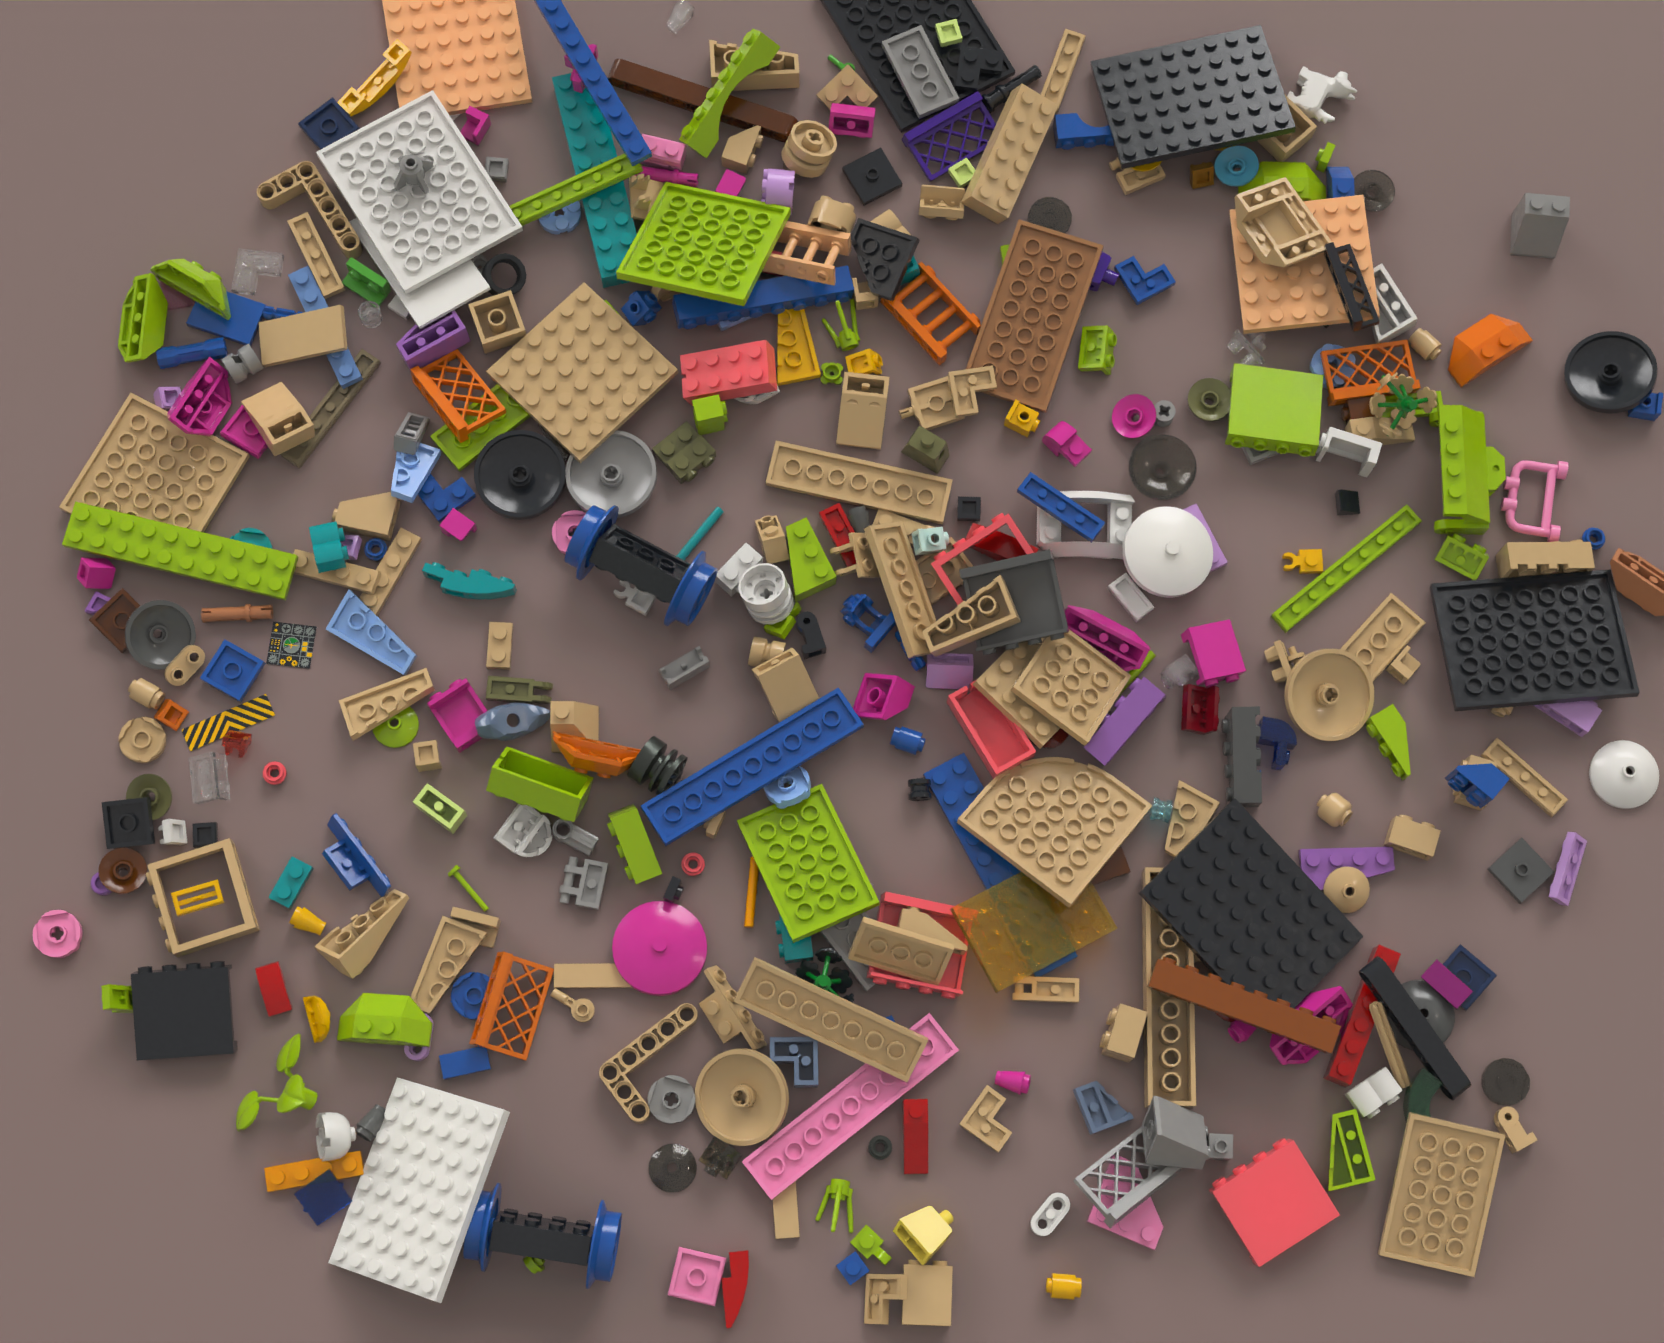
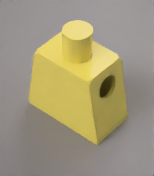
M927 1206L901 1218L893 1232L922 1265H925L951 1235L952 1228L949 1224L954 1219L948 1210L938 1214L932 1206Z

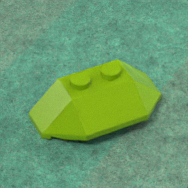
M1261 161L1257 175L1251 182L1238 186V194L1286 177L1302 201L1326 199V186L1305 162Z
M184 258L167 260L151 267L150 270L157 280L227 320L231 318L226 288L221 282L222 278L215 272L210 271L208 273L203 270L204 268L195 261L189 262Z
M152 273L134 277L133 285L129 289L123 303L118 348L124 357V361L127 363L146 359L161 348L164 343L168 302L155 275Z
M362 993L340 1016L337 1041L430 1047L433 1023L410 996Z

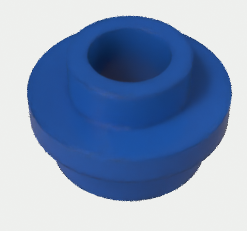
M1592 527L1583 533L1582 540L1583 542H1591L1592 550H1597L1604 545L1605 535L1602 530ZM1590 536H1593V537L1596 538V542H1595V543H1593L1592 541H1590Z
M379 538L368 540L364 546L365 555L373 561L383 559L387 552L386 543ZM374 547H379L380 551L378 553H373L372 549Z

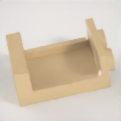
M793 648L752 669L754 676L760 682L770 703L774 717L779 722L819 699L799 654Z
M908 1260V1264L903 1265V1274L908 1275L907 1300H902L901 1325L951 1326L953 1266H947V1261H933V1265H922L918 1260Z

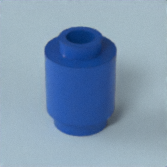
M902 726L901 728L895 727L890 744L894 745L896 749L916 755L917 751L922 752L926 739L922 738L923 733Z

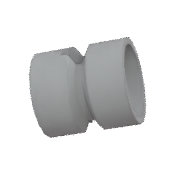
M249 344L238 349L236 355L231 353L221 359L235 384L247 379V374L254 375L264 369Z

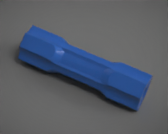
M219 337L200 343L159 348L156 351V356L160 369H165L184 363L207 360L209 357L213 360L221 359L228 356L224 337Z

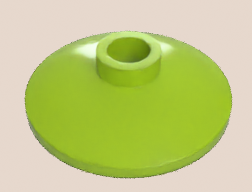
M409 706L372 730L376 739L381 744L390 748H400L409 744L416 737L419 729V720L415 711ZM392 720H398L397 726L392 727L390 725Z

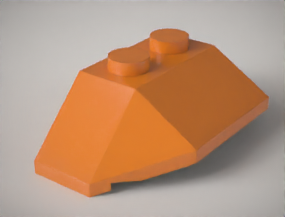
M1489 314L1455 336L1448 371L1458 385L1463 387L1533 340L1519 322Z
M555 731L552 734L554 742L569 765L574 767V771L588 774V771L597 772V776L603 778H611V775L618 776L628 770L641 749Z

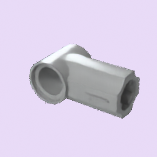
M558 819L553 825V837L556 841L565 843L587 856H590L599 840L598 837L572 824L571 821ZM567 826L570 832L565 836H561L556 831L558 827Z

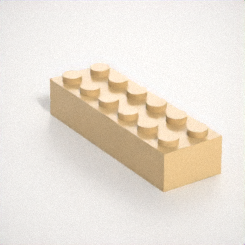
M1020 84L1011 90L963 196L962 204L996 224L1009 218L1059 105L1024 84Z

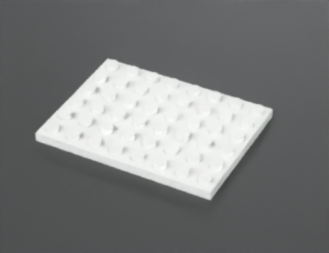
M433 90L316 152L319 160L405 294L523 231L522 225ZM413 154L430 159L433 162L434 167L425 172L424 177L429 193L425 195L419 185H410L408 183L398 191L394 188V182L400 171L399 157Z
M397 1077L386 1106L385 1118L380 1130L377 1132L376 1138H374L363 1168L364 1174L360 1176L328 1263L442 1303L510 1112Z

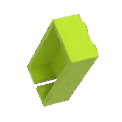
M506 746L492 766L486 791L493 793L495 796L513 800L520 805L533 807L542 813L558 816L562 820L575 822L588 801L594 777Z

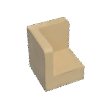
M852 278L855 309L862 310L878 307L879 298L872 294L868 282L857 283V278Z
M1408 645L1386 669L1403 685L1421 665L1419 661L1408 653L1411 649Z
M437 740L413 743L415 765L419 772L442 768L439 760Z

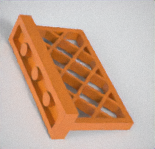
M1408 340L1320 352L1329 394L1327 397L1328 407L1343 405L1347 399L1374 396L1376 392L1384 396L1395 395L1390 393V388L1387 384L1380 390H1377L1381 384L1373 376L1378 369L1385 374L1390 373L1393 376L1401 366L1408 372V376L1414 379L1413 391L1407 394L1416 393L1421 388L1419 379L1416 380ZM1402 346L1404 356L1401 360L1390 353L1394 347ZM1372 350H1378L1385 355L1380 363L1369 356ZM1351 353H1357L1363 358L1358 366L1347 359ZM1327 356H1335L1342 361L1337 369L1328 363ZM1387 357L1398 364L1393 372L1382 365ZM1365 360L1376 367L1371 375L1360 368ZM1344 363L1355 370L1350 378L1339 371ZM1357 372L1368 379L1364 385H1358L1352 380ZM1335 375L1346 382L1343 388L1334 389L1332 379Z
M458 349L423 368L417 365L410 369L414 385L460 443L468 440L469 433L506 413L505 407ZM457 358L460 361L459 368L448 366V362ZM433 370L441 371L440 378L430 377L428 373ZM445 373H457L456 379H444ZM461 374L471 375V383L459 381ZM442 385L454 386L452 393L442 392ZM457 388H469L468 395L456 394ZM473 389L483 390V398L473 397ZM454 400L466 401L464 409L455 408L453 406ZM469 403H481L480 411L469 410ZM485 404L495 405L497 410L491 413L483 412ZM470 415L477 416L478 418L477 421L468 425L465 422V417Z
M504 951L497 952L469 1044L526 1061L554 969L513 956V954ZM513 961L520 963L525 971L524 974L517 978H514L511 972ZM537 970L546 972L544 982L536 986L531 973ZM527 976L533 988L522 993L516 981ZM513 984L518 996L507 1001L504 989ZM535 991L538 997L537 1005L529 1008L524 996ZM520 999L526 1011L515 1016L509 1004ZM506 1007L511 1019L500 1024L496 1017L497 1012ZM528 1014L531 1020L530 1028L522 1031L517 1019ZM513 1022L519 1034L507 1039L502 1027ZM499 1030L504 1042L497 1046L488 1044L491 1033ZM521 1037L524 1043L522 1054L514 1052L510 1045L511 1041ZM506 1045L508 1050L501 1047Z

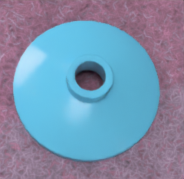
M1231 146L1224 149L1216 158L1214 165L1215 173L1218 179L1228 186H1243L1251 182L1257 175L1259 161L1251 149L1245 146ZM1235 168L1241 169L1240 171H1233Z

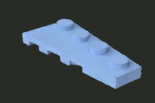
M348 589L326 630L399 673L406 675L417 655L356 594Z

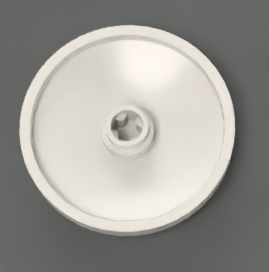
M1157 507L1148 510L1130 525L1124 537L1122 553L1125 567L1134 582L1143 590L1153 595L1173 598L1188 594L1202 584L1211 570L1213 562L1211 538L1204 525L1195 516L1182 509Z

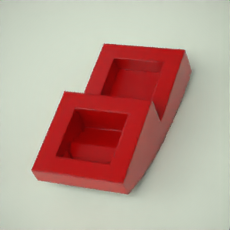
M279 961L255 968L268 1016L292 1010Z

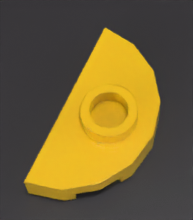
M317 996L303 997L314 1043L322 1042L329 1032L330 1011L321 998Z

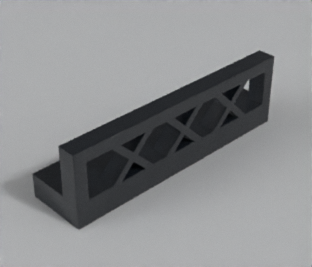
M1334 242L1325 244L1324 256L1353 332L1378 325L1380 322L1351 245L1347 244L1335 248ZM1347 252L1349 256L1347 264L1341 263L1338 254ZM1346 271L1356 275L1357 278L1354 284L1348 282L1345 274ZM1354 290L1364 295L1361 303L1356 302L1353 295ZM1361 309L1369 312L1372 319L1363 322L1360 313Z

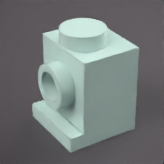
M943 527L921 528L911 533L915 556L939 553L946 550V545H949V535L943 531ZM932 535L934 536L935 543L931 540Z

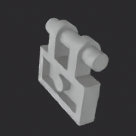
M570 856L568 865H565L564 873H566L564 884L560 886V903L569 904L570 896H577L576 906L599 910L609 864L585 859L583 868L577 867L579 858ZM575 875L581 876L579 888L572 887Z

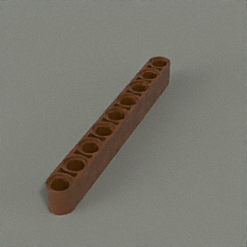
M623 59L614 60L608 75L609 82L615 87L693 113L702 105L710 89ZM729 95L720 116V122L744 130L756 125L761 126V135L786 143L793 125L798 122L792 115Z

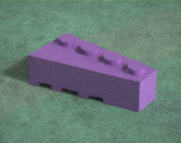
M1145 677L1142 680L1137 678L1129 687L1131 690L1130 694L1126 698L1121 696L1114 705L1117 709L1111 716L1108 713L1100 724V729L1094 733L1090 741L1083 747L1104 766L1126 744L1127 739L1134 735L1142 725L1141 723L1149 718L1156 709L1159 702L1162 703L1166 698V695Z

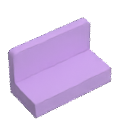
M944 653L937 657L932 654L927 655V688L961 689L964 686L969 688L970 683L973 681V654Z

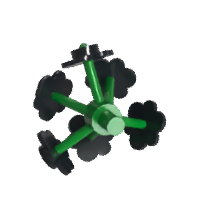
M828 947L821 948L815 952V956L818 957L817 959L824 962L822 975L817 970L818 965L808 960L802 961L800 968L795 970L797 977L809 983H814V985L837 996L839 995L836 992L839 991V993L844 994L847 988H850L853 984L852 979L848 977L849 971L846 969L842 970L840 967H834L831 975L827 976L829 963L835 964L842 961V956L838 955L836 950ZM851 993L843 998L853 1003L854 994Z

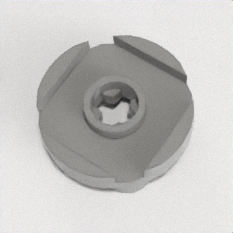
M668 1075L653 1083L648 1092L647 1102L650 1112L657 1120L666 1124H676L683 1122L693 1112L695 1094L687 1080L680 1076ZM675 1093L678 1103L668 1106V1101L665 1100V1097Z

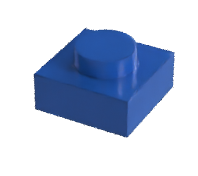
M856 1251L836 1265L849 1285H852L870 1271Z

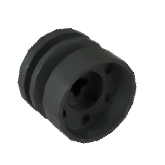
M653 736L638 753L627 776L639 785L651 779L648 791L652 792L657 788V796L676 785L683 773L688 757L681 754L676 759L678 754L676 749L672 750L667 756L664 755L667 744Z

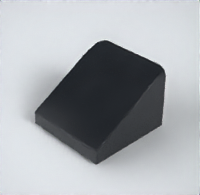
M1343 489L1337 490L1335 493L1337 515L1360 514L1358 492Z

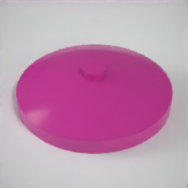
M667 901L648 902L631 910L619 923L613 937V959L619 974L632 988L653 996L671 995L688 987L701 973L707 955L706 935L698 919L686 908Z

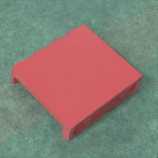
M891 892L881 894L877 921L897 927L901 910L903 908L906 909L908 906L920 909V912L928 914L968 946L972 921L976 920V910ZM967 952L964 955L952 953L939 985L928 984L870 965L866 978L873 979L872 983L886 985L889 982L896 984L895 987L899 989L909 990L910 987L919 988V993L932 995L933 992L942 993L941 997L955 999V996L958 997L963 994L961 984Z
M1282 1138L1272 1145L1273 1149L1267 1153L1265 1151L1259 1152L1252 1157L1253 1162L1246 1166L1245 1164L1237 1166L1232 1170L1233 1174L1226 1179L1223 1176L1212 1183L1213 1187L1209 1189V1192L1214 1195L1248 1250L1249 1257L1254 1265L1258 1267L1340 1216L1292 1139L1286 1140Z

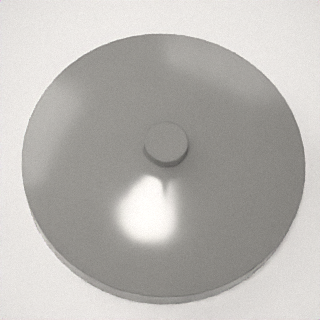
M616 430L581 464L570 454L565 470L569 493L581 509L587 512L593 505H596L607 511L616 505L619 508L617 518L630 515L640 509L650 499L657 482L656 463L648 446L638 437Z

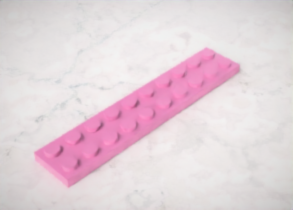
M930 1013L909 1028L927 1037L928 1042L908 1082L865 1063L742 1161L743 1165L770 1200L774 1199L959 1051Z

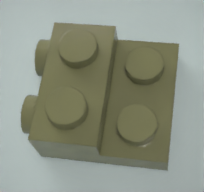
M687 421L652 448V452L680 484L694 479L698 474L697 471L702 467H709L716 457L714 448Z

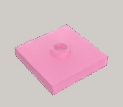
M679 1247L668 1296L715 1307L726 1258Z

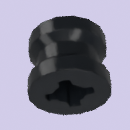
M916 778L908 780V786L911 790L908 794L910 801H927L932 799L929 792V787L931 786L930 779Z

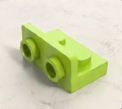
M1108 325L1082 327L1078 369L1080 371H1103L1105 375L1111 374V368L1114 367L1115 363L1113 349L1117 344V336Z
M1454 533L1453 536L1447 534L1435 560L1472 580H1477L1489 559V555L1485 553L1487 549L1476 543L1474 546L1465 542L1466 538L1457 533Z

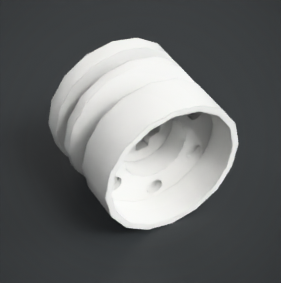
M762 563L750 567L743 573L739 580L738 590L750 616L756 622L775 624L790 614L794 607V596L781 569L770 563Z

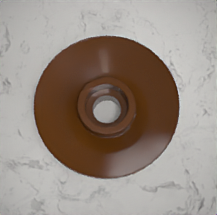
M131 848L111 850L102 858L99 864V878L103 886L113 893H131L137 890L146 879L147 865L145 859L139 852ZM123 869L128 871V874L124 877L119 875V872Z

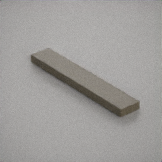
M361 349L354 358L363 380L342 389L337 380L309 416L314 424L315 437L280 454L281 457L299 469L381 364L380 360L365 350Z

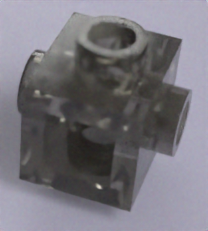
M714 1136L698 1161L706 1166L704 1171L714 1178L720 1175L727 1179L743 1155L729 1144Z

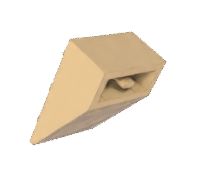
M853 372L844 373L837 445L881 450L890 377Z
M282 382L241 401L274 457L315 437L314 424L302 405Z

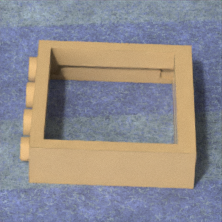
M230 838L147 865L149 872L146 873L149 885H153L155 890L152 898L155 907L160 908L162 916L159 917V922L162 930H166L168 935L165 943L169 953L172 952L176 957H181L260 931L235 843ZM224 851L245 923L179 944L159 871Z

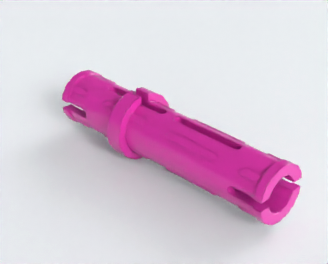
M642 166V172L635 175L644 174V177L650 175L651 180L664 183L671 182L697 188V179H699V174L680 172L679 169H674L673 171Z

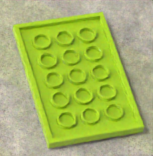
M823 784L810 788V796L795 805L780 809L776 807V804H773L737 820L740 831L793 943L880 905Z

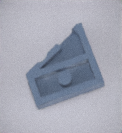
M1097 1081L1073 1089L1090 1135L1134 1119L1133 1115L1130 1112L1127 1113L1118 1104V1101L1112 1095H1109L1105 1088Z

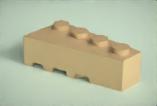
M709 40L712 87L718 81L720 72L726 69L730 63L732 54L740 48L737 47V44L728 43L723 45L717 44V41ZM778 51L768 66L757 69L747 75L737 84L733 91L800 88L798 54Z
M1580 539L1570 542H1507L1495 555L1499 578L1592 571L1595 568L1591 542H1583Z

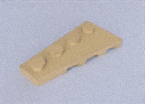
M427 668L339 700L352 740L358 739L432 693L435 689Z

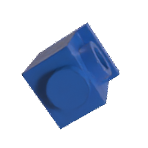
M1651 393L1644 401L1647 405L1642 402L1637 407L1628 410V417L1655 421L1661 415L1663 393Z

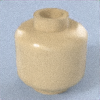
M1331 793L1328 796L1323 795L1317 803L1319 807L1318 816L1332 827L1344 826L1353 814L1351 803L1338 793Z

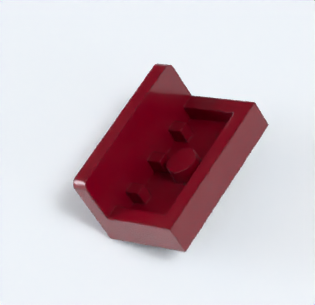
M1192 684L1183 685L1182 731L1202 735L1217 731L1220 702L1218 686L1206 688Z

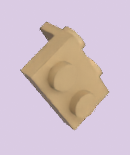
M922 185L919 215L930 219L936 217H945L948 220L963 219L964 204L961 201L965 194V189Z

